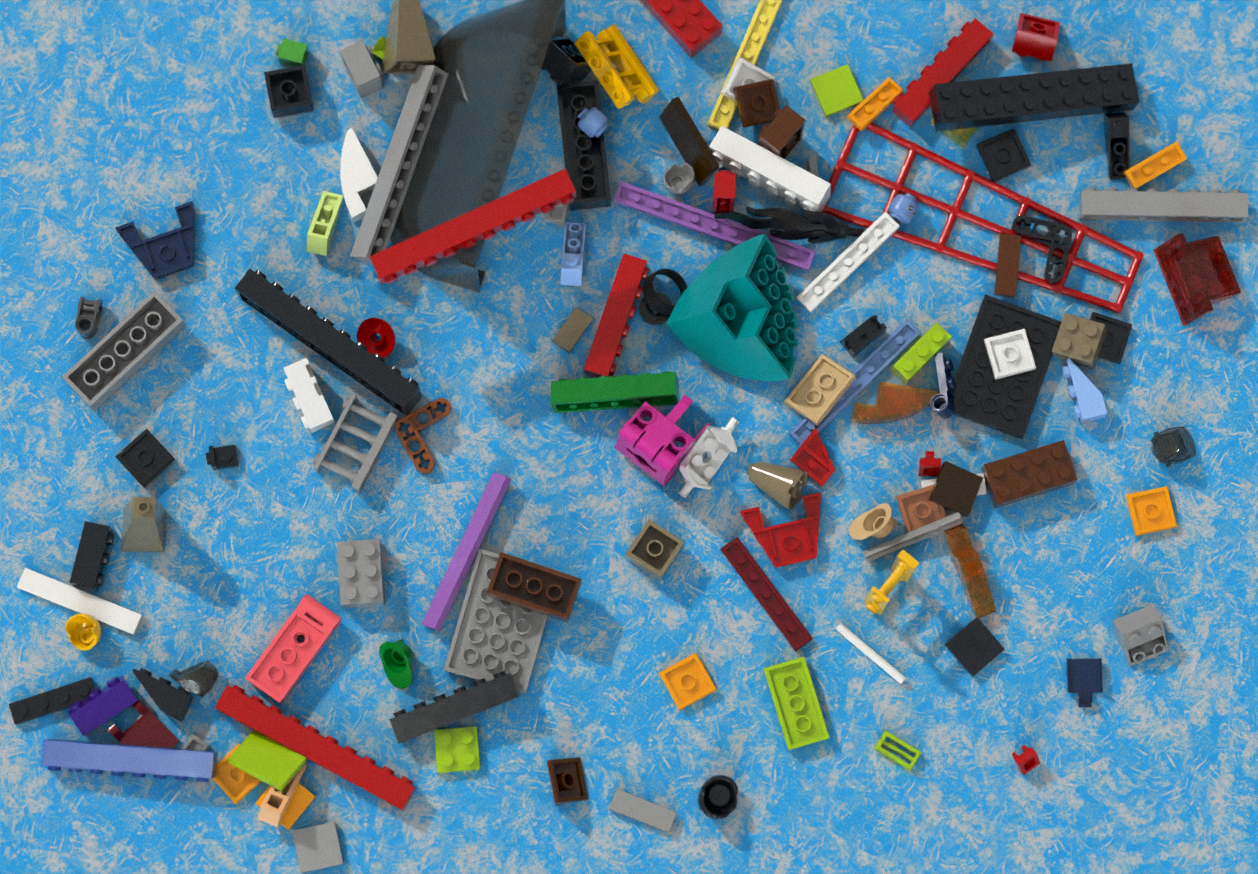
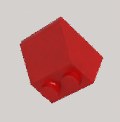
M1020 13L1012 52L1019 56H1031L1039 61L1052 62L1058 41L1060 22Z

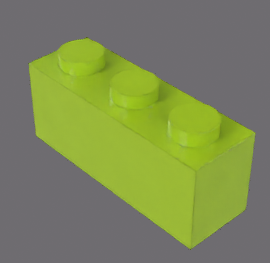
M936 322L893 365L891 372L907 385L935 357L934 354H938L950 342L952 336Z

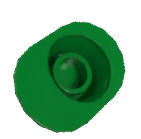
M403 639L397 640L394 643H383L379 648V654L388 680L397 688H407L413 678L410 666L414 658L413 651L404 643Z

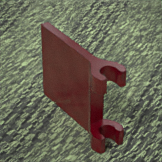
M140 700L133 707L141 716L124 733L114 724L108 729L124 745L173 748L180 741Z

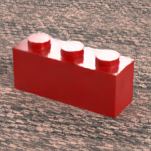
M721 170L719 173H715L712 214L733 212L736 174L731 171Z

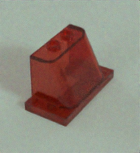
M1181 233L1154 249L1183 326L1190 325L1213 311L1212 304L1233 298L1241 293L1219 236L1187 243L1184 234Z

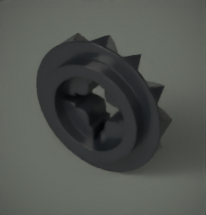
M655 292L661 301L672 305L666 295ZM642 298L639 304V314L644 321L651 325H661L668 321L670 315L657 312L654 317L653 311L649 309L650 306L645 298Z

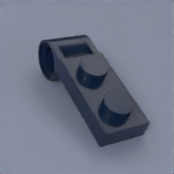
M942 352L934 354L940 394L932 397L930 406L941 418L946 419L955 412L954 390H956V383L951 375L953 363ZM946 403L945 406L942 409H940V406Z

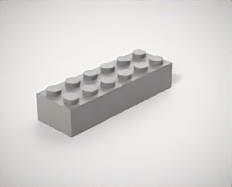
M154 291L68 370L62 378L95 411L173 339L186 324Z

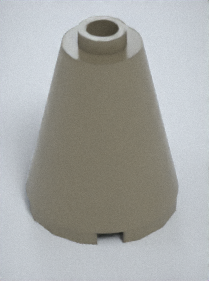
M757 461L755 464L752 463L747 472L752 483L789 510L794 509L803 495L800 493L802 486L806 487L808 481V472L760 461Z

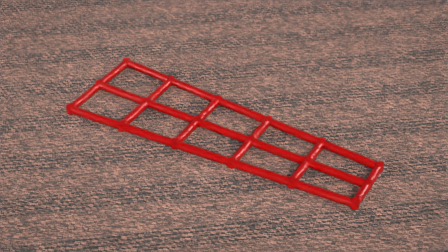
M872 122L865 129L909 150L896 182L846 163L847 158L859 133V129L854 125L852 126L828 182L831 184V196L842 170L892 190L883 213L886 212L888 215V207L895 196L909 193L917 201L949 213L938 243L899 230L892 234L891 237L996 272L997 263L945 246L957 217L997 234L1016 235L1012 231V227L1010 230L961 210L970 185L974 181L1020 203L1021 206L1016 217L1020 215L1025 216L1028 208L1077 231L1067 256L1064 275L1059 283L1049 284L1044 279L1018 271V280L1099 306L1116 314L1122 311L1144 257L1142 252L1127 247L1088 228L1084 224H1080L1031 200L1029 197H1024L975 173L973 170L962 167ZM916 154L965 177L953 206L903 186ZM829 200L822 212L831 214L838 219L867 229L874 223L828 207ZM1020 221L1019 224H1016L1019 226V230L1023 221ZM1086 235L1133 258L1127 276L1124 277L1076 257L1084 236ZM1021 236L1020 243L1048 254L1049 245ZM1056 249L1052 252V255L1056 258L1062 259L1064 257L1061 250ZM1072 265L1122 284L1123 286L1116 303L1065 287L1064 284Z

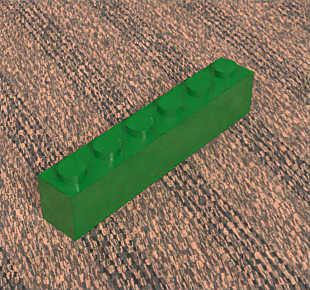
M670 371L657 374H623L616 377H582L575 380L559 379L558 381H551V406L554 413L641 407L645 402L651 406L677 405L679 402L677 374Z

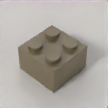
M1065 313L1052 349L1053 356L1065 361L1071 359L1075 364L1094 369L1107 332L1105 324Z
M649 519L626 552L625 558L661 581L684 547V541Z

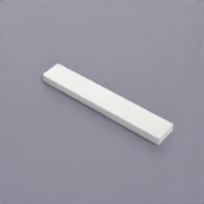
M884 212L808 285L796 299L810 313L814 311L900 228V225Z
M27 568L24 569L17 585L18 589L80 614L91 615L102 623L135 635L143 617L139 613Z

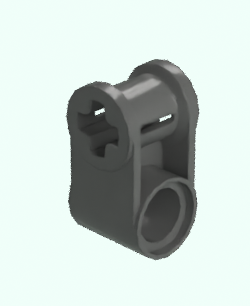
M82 296L79 299L75 327L82 338L90 339L97 332L103 307L101 299L94 301L85 299ZM84 324H91V327L88 330H81Z

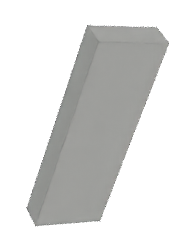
M616 789L609 807L612 811L669 833L677 813L619 789Z

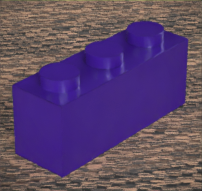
M123 675L119 678L117 676L113 677L106 683V687L101 690L99 688L93 690L88 695L89 698L83 702L79 700L70 706L69 716L83 736L138 701L137 696Z

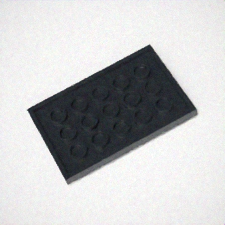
M985 294L954 379L956 390H954L955 412L953 415L1023 439L1053 355L1052 349L1061 321ZM1025 329L1036 369L995 380L984 339Z

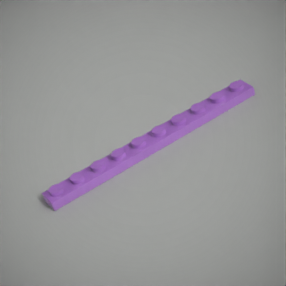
M620 181L613 200L615 203L735 246L764 234L762 231L748 228L725 218L715 219L714 214ZM765 233L778 253L775 256L777 261L807 272L809 271L815 255L814 250Z

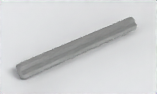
M959 512L869 548L863 551V555L867 562H871L961 525L963 523L962 516Z

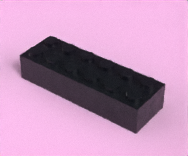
M598 81L557 85L565 169L576 190V197L569 203L570 211L611 207L604 133L602 132L598 138L596 136L589 137L578 127L580 118L577 116L585 108L589 110L592 107H596L601 111Z

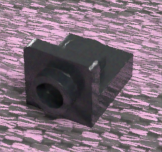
M236 445L216 448L209 446V452H206V460L213 470L239 467Z

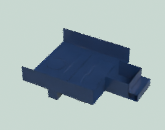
M1101 658L1066 659L1067 693H1078L1079 708L1092 707V693L1103 692Z

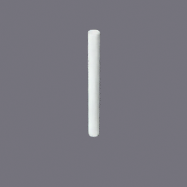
M840 623L835 629L897 682L902 684L906 679L905 676L843 624Z

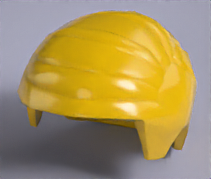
M75 614L66 622L65 630L69 641L77 649L90 650L98 644L101 638V626L93 616Z

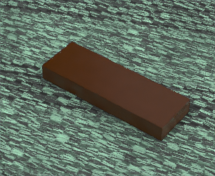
M1001 233L999 235L995 296L1013 298L1016 296L1020 235Z

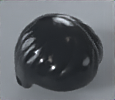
M716 775L707 779L698 793L700 810L712 819L728 817L737 806L738 787L736 782L725 775Z

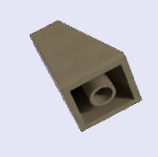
M395 0L391 6L381 70L383 73L415 74L418 65H431L435 61L434 51L420 1Z
M133 497L123 509L122 552H164L166 510L156 497Z

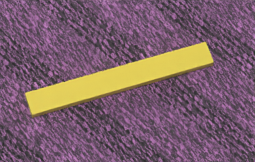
M760 0L707 126L719 130L721 126L729 128L738 106L736 102L722 95L723 89L738 58L741 57L756 65L783 0Z

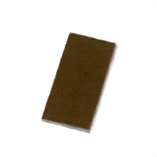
M679 97L671 100L659 118L683 160L693 167L695 180L700 187L706 184L719 165Z

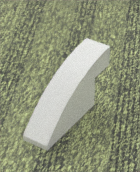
M351 128L346 134L342 148L340 178L346 206L354 223L364 218L366 212L360 197L374 190L378 177Z

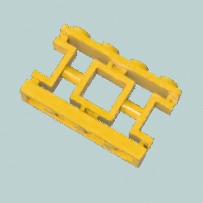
M611 25L607 30L603 29L596 36L597 39L592 32L586 31L575 41L576 47L618 109L628 106L636 98L640 103L645 104L659 92V89L616 25Z

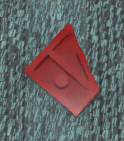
M814 428L789 461L799 469L808 472V476L822 487L833 474L835 468L820 439L818 430Z

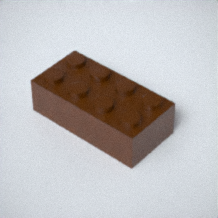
M1064 440L984 464L981 469L982 473H984V479L994 509L1073 485L1078 480Z
M500 552L487 590V596L568 623L582 584V579Z

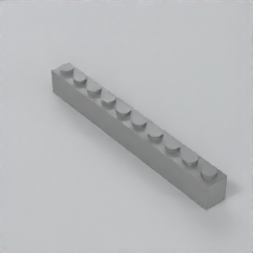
M418 65L353 245L350 256L364 264H372L369 256L387 249L449 75L435 65Z

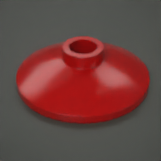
M373 317L366 319L360 324L357 331V342L359 341L368 348L367 351L372 355L376 353L384 358L395 347L394 331L381 318Z

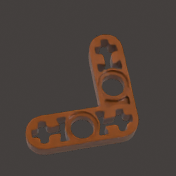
M438 398L399 419L395 424V430L415 468L421 474L431 473L434 469V461L419 432L450 414V403L444 398ZM438 404L446 405L445 412L437 411L434 413L436 418L433 419L428 409L432 408V411L438 409ZM420 413H426L429 416L427 423L421 424L417 421ZM401 424H405V426L410 425L408 431L412 437H409L406 441L403 440L407 438L405 432L399 431ZM412 441H418L421 444L420 449L416 452H412L409 449V444ZM422 454L426 462L430 461L428 464L429 468H420L421 461L419 457L416 459L414 457Z

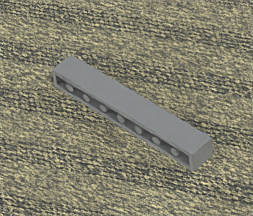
M1085 188L1079 194V220L1244 223L1248 218V193H1242L1240 190L1221 193L1220 190L1200 192L1197 189L1188 190V192H1180L1178 189L1159 192L1158 189L1138 191V189L1129 188L1126 191H1117L1116 188H1107L1105 191H1097L1096 188Z

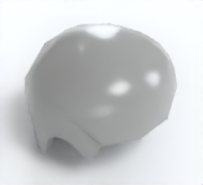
M683 162L682 165L672 164L663 176L665 188L674 194L686 193L693 187L695 181L693 167L686 162Z

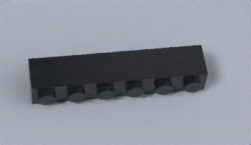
M505 670L493 675V680L486 682L485 678L473 682L474 687L467 690L463 686L453 690L454 695L446 697L444 693L434 697V702L428 705L424 701L413 705L414 710L406 713V710L403 709L393 713L394 718L389 720L398 743L520 697L512 673L506 674Z

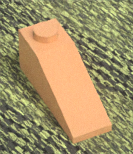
M306 764L282 792L272 786L270 787L260 806L259 820L278 828L306 770Z

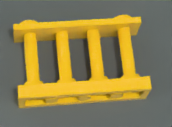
M902 549L890 569L893 571L890 577L879 590L874 586L870 589L864 601L867 604L866 608L873 614L879 613L881 615L890 601L887 596L899 581L902 582L904 580L908 582L918 567L919 562Z

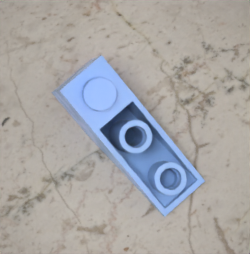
M565 222L561 285L582 286L586 223Z
M1067 359L1064 366H1062L1064 378H1068L1069 397L1074 399L1075 406H1073L1075 418H1079L1080 423L1105 418L1107 410L1102 393L1071 359Z

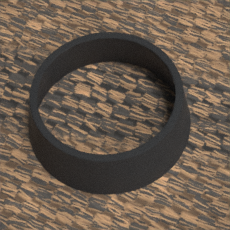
M660 269L650 274L644 280L643 296L653 310L661 314L670 315L675 305L666 304L658 298L653 288L655 275H664L672 279L678 286L681 295L686 290L687 284L677 272L671 269Z

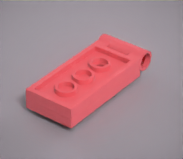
M306 594L245 679L282 704L334 633L333 631L338 627L342 618ZM300 636L305 637V640L302 643L298 642V638Z

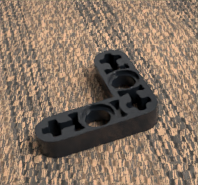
M1024 215L1017 216L1012 223V231L1016 235L1050 243L1044 279L1049 284L1059 283L1065 271L1072 238L1071 229L1064 224ZM1020 221H1023L1024 226L1030 227L1031 223H1034L1032 233H1029L1030 228L1024 227L1023 230H1019V226L1016 224H1019ZM1039 225L1045 226L1047 234L1039 235L1036 232V227ZM1061 230L1065 231L1064 234L1067 235L1064 237L1062 245L1058 244L1060 235L1057 234ZM1056 249L1061 250L1064 254V257L1060 260L1055 259L1052 255V252ZM1054 264L1058 265L1056 274L1059 275L1055 279L1051 278V274H1048V272L1053 270Z

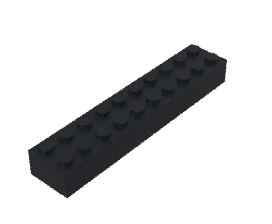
M1132 63L934 84L928 92L936 132L1133 110L1140 103Z
M249 269L235 287L238 297L405 416L412 411L422 397L418 387L419 384L410 377L408 379L404 378L398 368L393 365L391 367L387 366L381 356L376 353L374 355L370 354L364 344L359 341L357 343L353 342L347 332L342 329L340 331L336 330L330 320L325 317L323 319L319 318L313 308L308 305L306 308L302 306L296 296L291 293L289 296L285 294L279 284L276 282L271 284L266 280L267 277L259 270L254 272Z

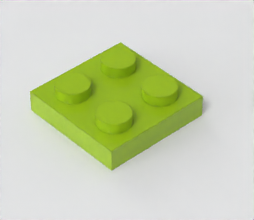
M477 726L434 730L437 773L480 770Z

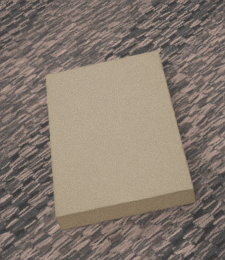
M821 354L785 399L784 403L819 426L854 382L856 376L824 354Z

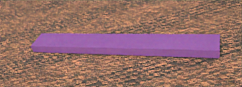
M497 473L492 474L422 622L423 626L440 632L511 482V478Z

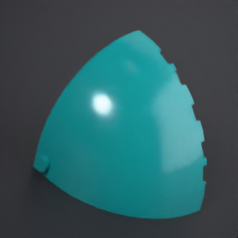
M764 233L735 246L706 267L683 292L666 324L692 353L721 371L757 381H781L791 377L796 360L793 356L794 347L798 346V340H796V333L794 329L798 328L797 313L793 312L791 304L794 296L791 285L786 284V270L784 266L780 267L775 257L778 253Z

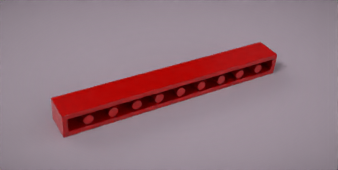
M563 169L369 256L381 284H391L397 281L398 277L403 274L411 275L418 271L417 268L423 265L426 267L431 266L437 262V259L443 256L445 258L451 257L457 253V250L463 247L465 249L471 248L477 244V241L483 238L484 240H489L501 230L509 231L516 226L515 224L521 221L524 223L529 222L535 218V215L541 212L546 214L554 210V207L561 203L562 205L571 203L576 197V190L566 169Z
M228 685L226 686L215 706L216 710L306 757V759L398 809L405 810L416 790L412 785L414 783L412 780L404 776L401 779L394 776L395 771L386 766H383L382 769L375 765V760L368 756H364V758L357 756V751L347 745L345 748L337 745L338 740L329 735L326 738L318 735L320 731L310 725L305 728L300 725L301 720L290 715L287 718L281 715V709L273 705L270 708L263 705L264 700L255 695H252L251 698L246 696L244 689L236 685L233 688Z

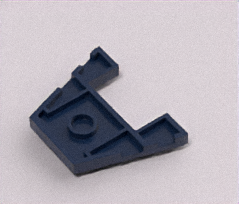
M193 201L175 207L181 224L180 228L143 241L139 239L134 222L116 227L117 233L154 280L194 267Z

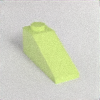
M323 191L307 234L306 252L327 256L342 205L343 195Z

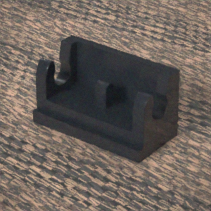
M873 315L842 339L840 343L854 358L883 335L887 327L884 323L880 324L877 316Z

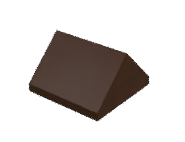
M580 757L547 761L555 806L588 800Z

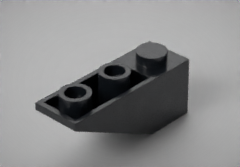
M1125 112L1104 114V136L1109 179L1126 178L1123 172L1130 168L1129 116Z
M143 668L140 671L133 669L132 672L163 713L183 721L194 699L189 695L190 691L181 686L175 689L170 686L172 682L162 677L157 680L151 677V672Z

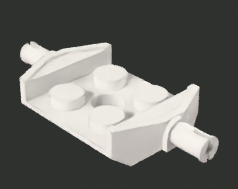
M731 417L725 428L708 425L683 459L679 467L686 483L679 492L682 497L687 498V495L694 487L711 490L712 487L708 483L730 452L736 453L738 451L732 436V431L739 423L735 418ZM707 451V456L703 460L702 455L704 452Z

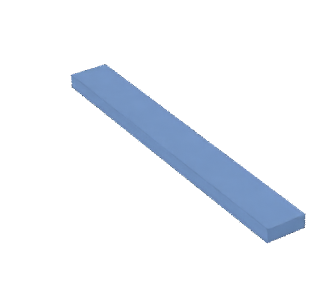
M906 319L851 372L856 376V379L819 426L804 418L789 432V435L801 445L814 428L820 433L922 333Z

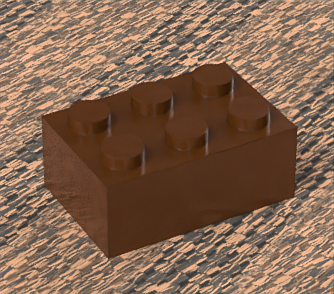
M787 105L783 109L779 108L772 116L773 121L769 125L766 123L761 128L757 144L783 159L787 157L802 139L806 122L803 117Z

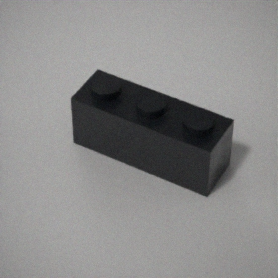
M85 521L69 582L73 586L98 591V587L102 586L104 581L102 571L104 566H107L110 554L107 553L109 545L113 544L115 533H112L113 529L110 526Z

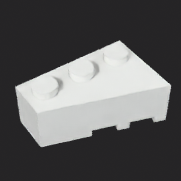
M307 358L284 367L283 369L287 375V379L284 381L288 390L294 391L296 397L293 398L296 409H301L304 414L300 418L305 429L310 428L313 433L334 424V419Z

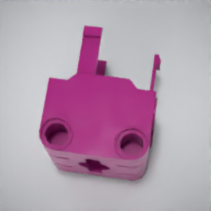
M686 395L681 398L667 417L654 408L655 406L645 402L622 427L614 448L628 459L631 458L634 464L644 472L649 473L662 486H665L678 470L681 462L702 432L710 424L707 423L694 439L675 425L677 420L693 403V400ZM646 416H649L651 419L650 421H644ZM681 441L684 447H677L674 442Z

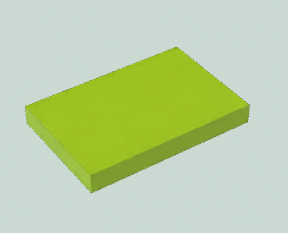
M255 730L249 734L228 758L229 764L281 792L307 762L306 757Z

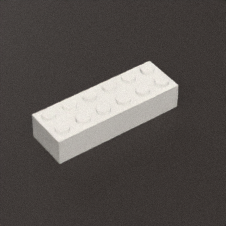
M721 126L709 146L720 168L724 166L736 174V177L740 178L742 176L748 179L751 185L765 188L768 194L777 197V195L782 197L790 206L797 205L802 210L822 212L831 197V184L723 126Z

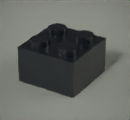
M305 65L264 72L273 118L314 111Z

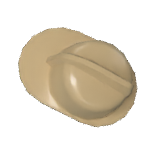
M883 503L858 516L849 528L851 538L862 540L870 536L876 538L886 537L897 526V522L892 516L891 506Z

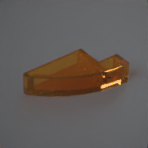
M879 381L875 406L855 402L851 423L882 424L911 417L930 407L932 397L940 394V391Z
M961 524L944 531L943 534L951 558L975 617L980 618L996 612L997 610L980 555L972 547L967 528Z

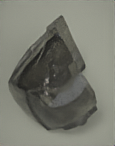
M1172 427L1160 433H1153L1154 437L1151 440L1152 454L1158 459L1159 463L1166 464V467L1182 463L1196 455L1193 438L1186 427Z
M206 660L182 671L175 668L169 673V676L189 693L203 698L213 689L219 673L217 668Z

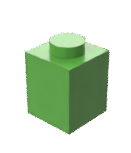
M283 38L282 44H278L276 50L279 63L291 67L305 65L309 53L307 44Z

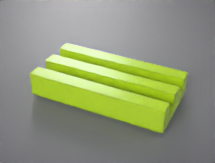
M886 730L874 748L909 771L912 770L922 753ZM887 737L916 755L913 758L884 739ZM881 744L911 761V763L908 764L880 747Z

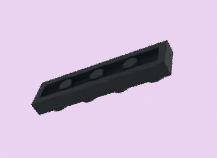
M89 677L9 704L14 724L19 725L70 708L72 704L79 700L83 702L95 690L92 678Z

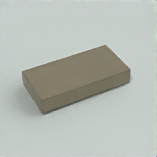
M576 307L552 342L570 353L592 323L593 318Z

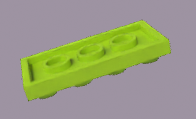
M805 657L763 668L788 751L829 739Z

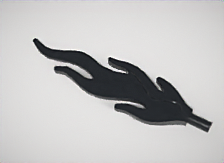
M746 207L747 213L753 217H770L764 219L749 217L738 212H722L714 215L715 219H733L751 229L770 228L771 236L785 240L808 238L809 243H823L846 238L847 236L859 237L864 233L863 229L849 228L848 224L843 223L831 214L806 209L802 210L803 216L791 210L782 208L754 209Z

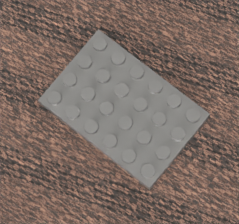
M479 549L444 671L477 681L485 678L487 682L494 679V674L505 670L506 674L512 673L518 692L526 694L548 616L487 596V590L500 554Z

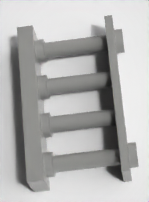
M352 393L350 398L347 397L342 405L344 410L321 454L317 453L313 464L315 465V471L320 473L322 467H325L351 480L352 489L361 493L399 419L392 412H389L388 416L382 417L356 404L357 396ZM353 411L379 424V427H381L379 434L372 435L347 423L346 421L351 412ZM344 430L369 442L370 446H372L369 453L365 452L363 454L337 441L341 431ZM332 448L360 461L362 466L359 472H352L328 460L327 457Z

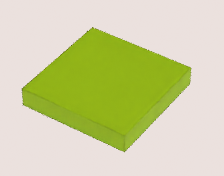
M848 64L810 79L811 86L825 118L859 105L863 101Z

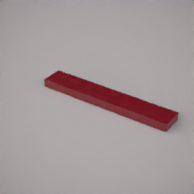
M736 537L722 547L720 551L794 651H798L813 640L739 538Z

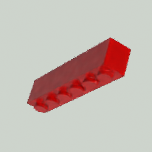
M976 18L971 23L967 21L960 30L962 33L958 37L953 36L947 43L949 47L944 52L940 50L933 59L935 62L931 66L926 65L920 72L922 76L917 81L913 79L906 88L908 91L904 95L899 94L893 101L894 107L892 112L908 126L911 127L931 106L928 92L934 84L953 82L992 40L994 33Z
M623 253L584 367V374L596 378L614 376L617 367L614 364L616 356L620 357L624 345H621L623 337L626 338L630 326L627 323L629 318L633 319L637 308L633 305L636 298L640 299L643 287H640L642 279L645 280L650 270V268H647L646 260Z

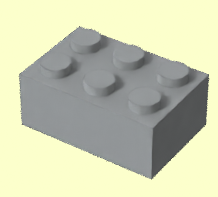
M380 539L337 542L341 607L346 609L385 606Z

